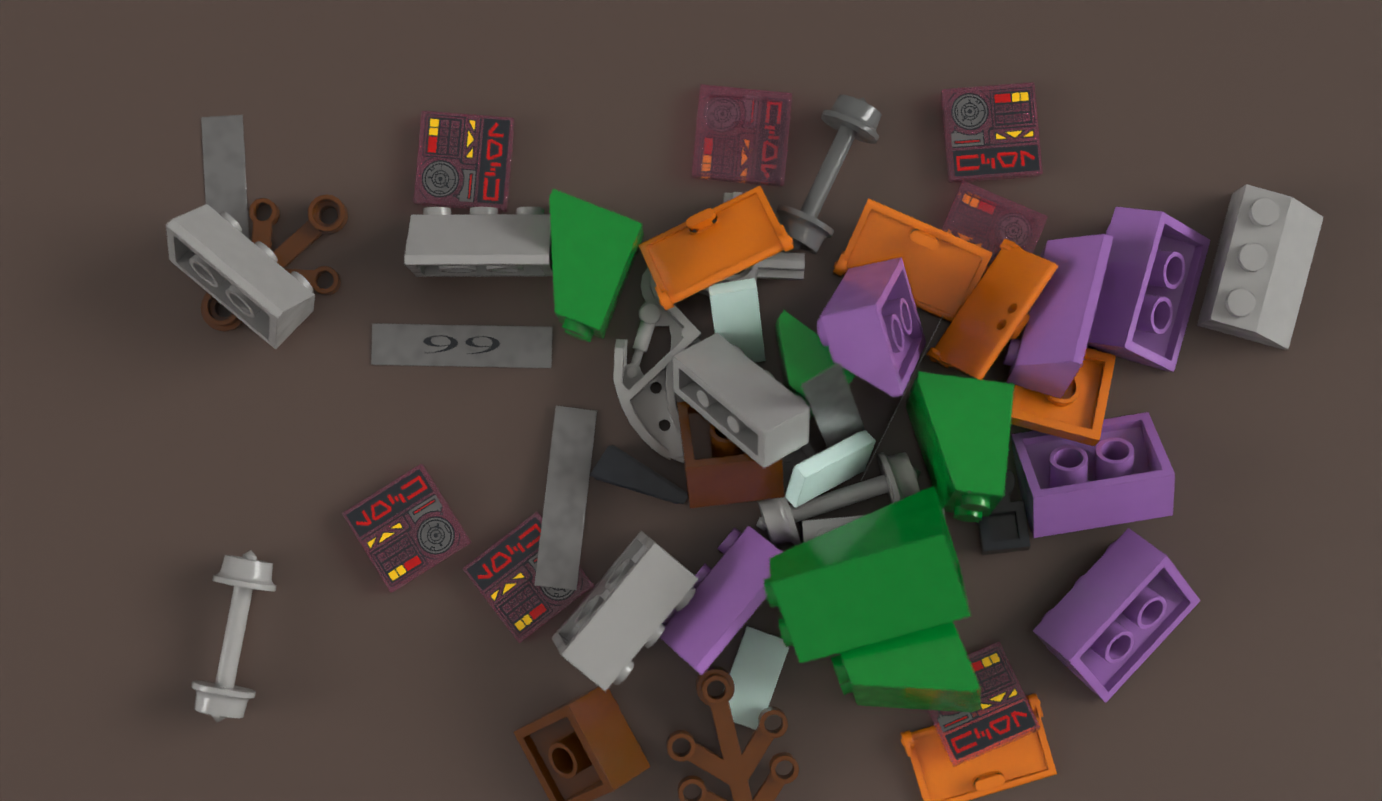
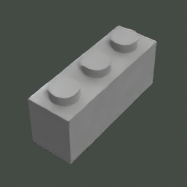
M718 332L673 356V391L763 468L808 443L810 407L807 406L801 397L791 393L769 371L759 367L738 346L732 345Z

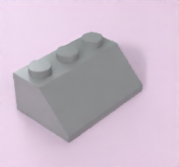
M1246 184L1232 193L1197 326L1279 349L1289 350L1323 216L1291 196Z
M206 204L177 216L166 224L169 260L275 350L314 311L315 294L312 293V285L298 272L292 271L289 273L277 263L278 259L274 252L264 243L257 241L254 244L241 233L242 228L239 223L228 213L222 211L218 214Z
M447 207L423 208V215H411L404 264L416 277L553 276L550 214H544V208L519 207L516 208V214H498V209L494 207L470 208V215H451V208Z
M640 531L552 636V640L561 656L606 691L612 683L619 685L629 675L634 667V662L631 660L643 645L649 648L659 639L665 629V625L662 623L673 609L680 611L689 603L696 592L693 585L698 581V578L643 531Z

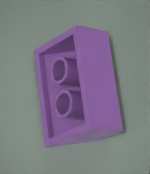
M1115 207L1111 223L1106 231L1107 235L1114 237L1087 345L1101 352L1116 355V357L1164 371L1174 372L1210 239L1162 211Z
M1098 234L1047 241L1040 257L1057 264L1058 268L1027 312L1030 318L1018 335V339L1009 340L1003 359V364L1010 366L1006 383L1061 399L1083 363L1114 236Z
M902 257L849 268L817 323L821 343L825 347L829 346L833 362H840L842 367L892 397L903 395L926 345V340Z
M1149 412L1104 419L1100 441L1095 447L1038 431L1011 434L1021 499L1024 501L1026 517L1033 538L1173 515L1175 473Z
M747 526L743 532H740L735 527L717 548L724 554L712 569L704 564L695 574L698 581L693 585L696 592L692 599L682 610L677 611L673 609L662 623L665 625V629L660 638L701 675L767 597L763 580L770 577L769 558L782 553V551L750 526Z
M1128 528L1116 541L1108 546L1106 552L1090 570L1075 582L1073 588L1063 599L1044 615L1042 621L1033 632L1054 656L1106 703L1201 600L1166 554Z

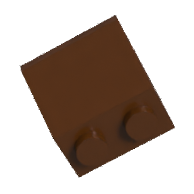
M686 401L677 402L690 508L785 497L782 458L763 468Z
M598 686L513 732L550 801H592L616 790L651 767L609 688L604 691Z

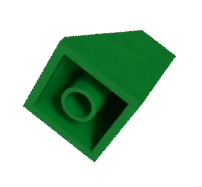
M552 189L549 203L555 314L560 323L563 324L561 328L565 329L564 333L588 343L591 342L593 336L604 339L640 249L638 245L644 239L642 223Z
M919 371L906 398L905 407L931 483L935 486L942 509L944 508L945 512L954 513L953 518L956 520L979 522L982 520V516L989 517L1004 497L1014 384Z
M953 621L839 652L838 655L831 657L843 695L853 693L857 706L974 712L981 709V688Z

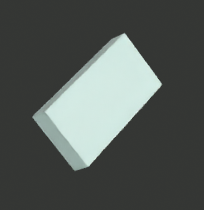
M755 278L719 283L708 287L714 334L718 332L732 345L738 346L753 362L765 361Z
M866 430L859 431L796 464L791 474L785 498L796 508L865 471L876 440Z
M749 626L745 628L730 670L735 691L733 697L729 700L735 723L756 730L759 725L758 717L765 708H768L789 647L785 646L782 638Z

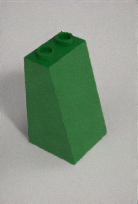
M935 486L919 491L770 557V577L763 580L770 606H779L783 618L778 619L783 642L786 647L794 645L800 663L971 616L961 566Z

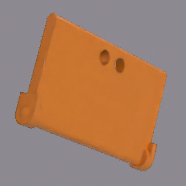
M760 185L712 209L707 208L687 218L686 222L638 245L656 284L654 288L659 297V304L664 307L665 311L673 308V304L783 250L788 252L794 249L792 237L788 236L783 224L780 225Z
M868 198L845 251L842 250L838 261L834 263L833 273L842 276L846 274L849 268L902 257L916 307L952 322L980 281L993 252Z
M1008 239L1002 241L999 246L1001 250L934 348L931 347L926 355L932 362H936L946 368L950 366L974 379L982 380L1009 339H1016L1029 321L1030 316L1027 312L1057 270L1058 265L1023 250L1015 242Z
M1036 693L1026 695L1025 699L1018 700L943 733L940 724L910 732V730L901 732V743L905 748L907 756H910L922 800L969 801L1057 775L1041 717H1044L1040 706L1041 702ZM1026 702L1036 726L963 758L955 759L945 735L1018 703ZM1001 706L987 709L977 713L979 716H981Z

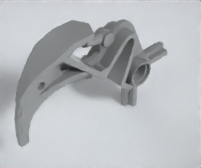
M743 192L724 193L723 203L743 194ZM779 252L746 268L744 272L732 275L716 284L755 278L756 285L757 278L803 281L805 253ZM647 268L641 280L642 296L646 302L639 310L640 325L632 347L635 349L631 363L627 365L628 340L616 339L613 380L621 407L638 435L664 458L684 463L677 402H683L684 400L673 391V356L700 342L701 332L675 305L673 308L665 311L664 307L659 304V297L654 288L656 284L649 268ZM708 287L699 291V293L710 297ZM669 326L671 334L670 352L644 375L639 366L643 353H647L654 327ZM653 383L661 384L662 390L659 393L651 391L650 388ZM662 420H668L671 426L669 430L662 431L659 428V423Z

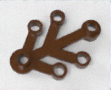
M328 194L320 195L310 203L308 208L309 220L273 251L278 259L277 263L281 267L285 268L323 233L334 234L343 229L348 219V212L345 205L337 197ZM259 198L249 208V216L253 221L252 242L255 244L257 241H260L271 249L272 226L278 222L280 211L271 200ZM263 205H269L272 208L270 218L265 221L258 220V209ZM328 208L336 209L338 214L337 219L331 224H325L322 221V214ZM321 266L315 270L285 269L289 273L295 271L301 274L312 285L313 289L322 295L328 296L336 293L341 285L339 274L328 266ZM323 273H331L333 275V284L327 289H322L318 285V279ZM208 292L204 295L201 302V314L204 321L210 327L218 331L227 332L235 330L242 325L243 322L233 313L227 317H221L218 312L221 303Z
M710 666L702 675L699 673L696 679V690L700 700L711 707L722 757L696 743L693 736L685 730H676L668 736L666 741L668 754L672 759L679 762L688 760L730 785L733 801H775L784 784L791 783L798 776L799 766L793 755L787 752H780L771 758L769 763L770 773L753 799L748 780L773 739L782 736L786 732L788 720L781 709L777 707L765 708L758 717L759 725L741 753L729 700L733 697L735 691L734 681L726 669L719 666ZM718 680L724 683L725 689L721 695L712 696L707 692V687L712 681ZM770 715L781 717V725L775 730H769L764 726L766 718ZM678 738L687 739L690 743L689 749L684 753H677L672 749L673 742ZM787 760L792 763V770L789 774L779 775L776 773L775 768L780 761ZM686 776L678 784L677 791L680 801H728L707 790L703 780L697 776ZM687 785H698L701 788L700 794L696 798H687L683 794V790Z

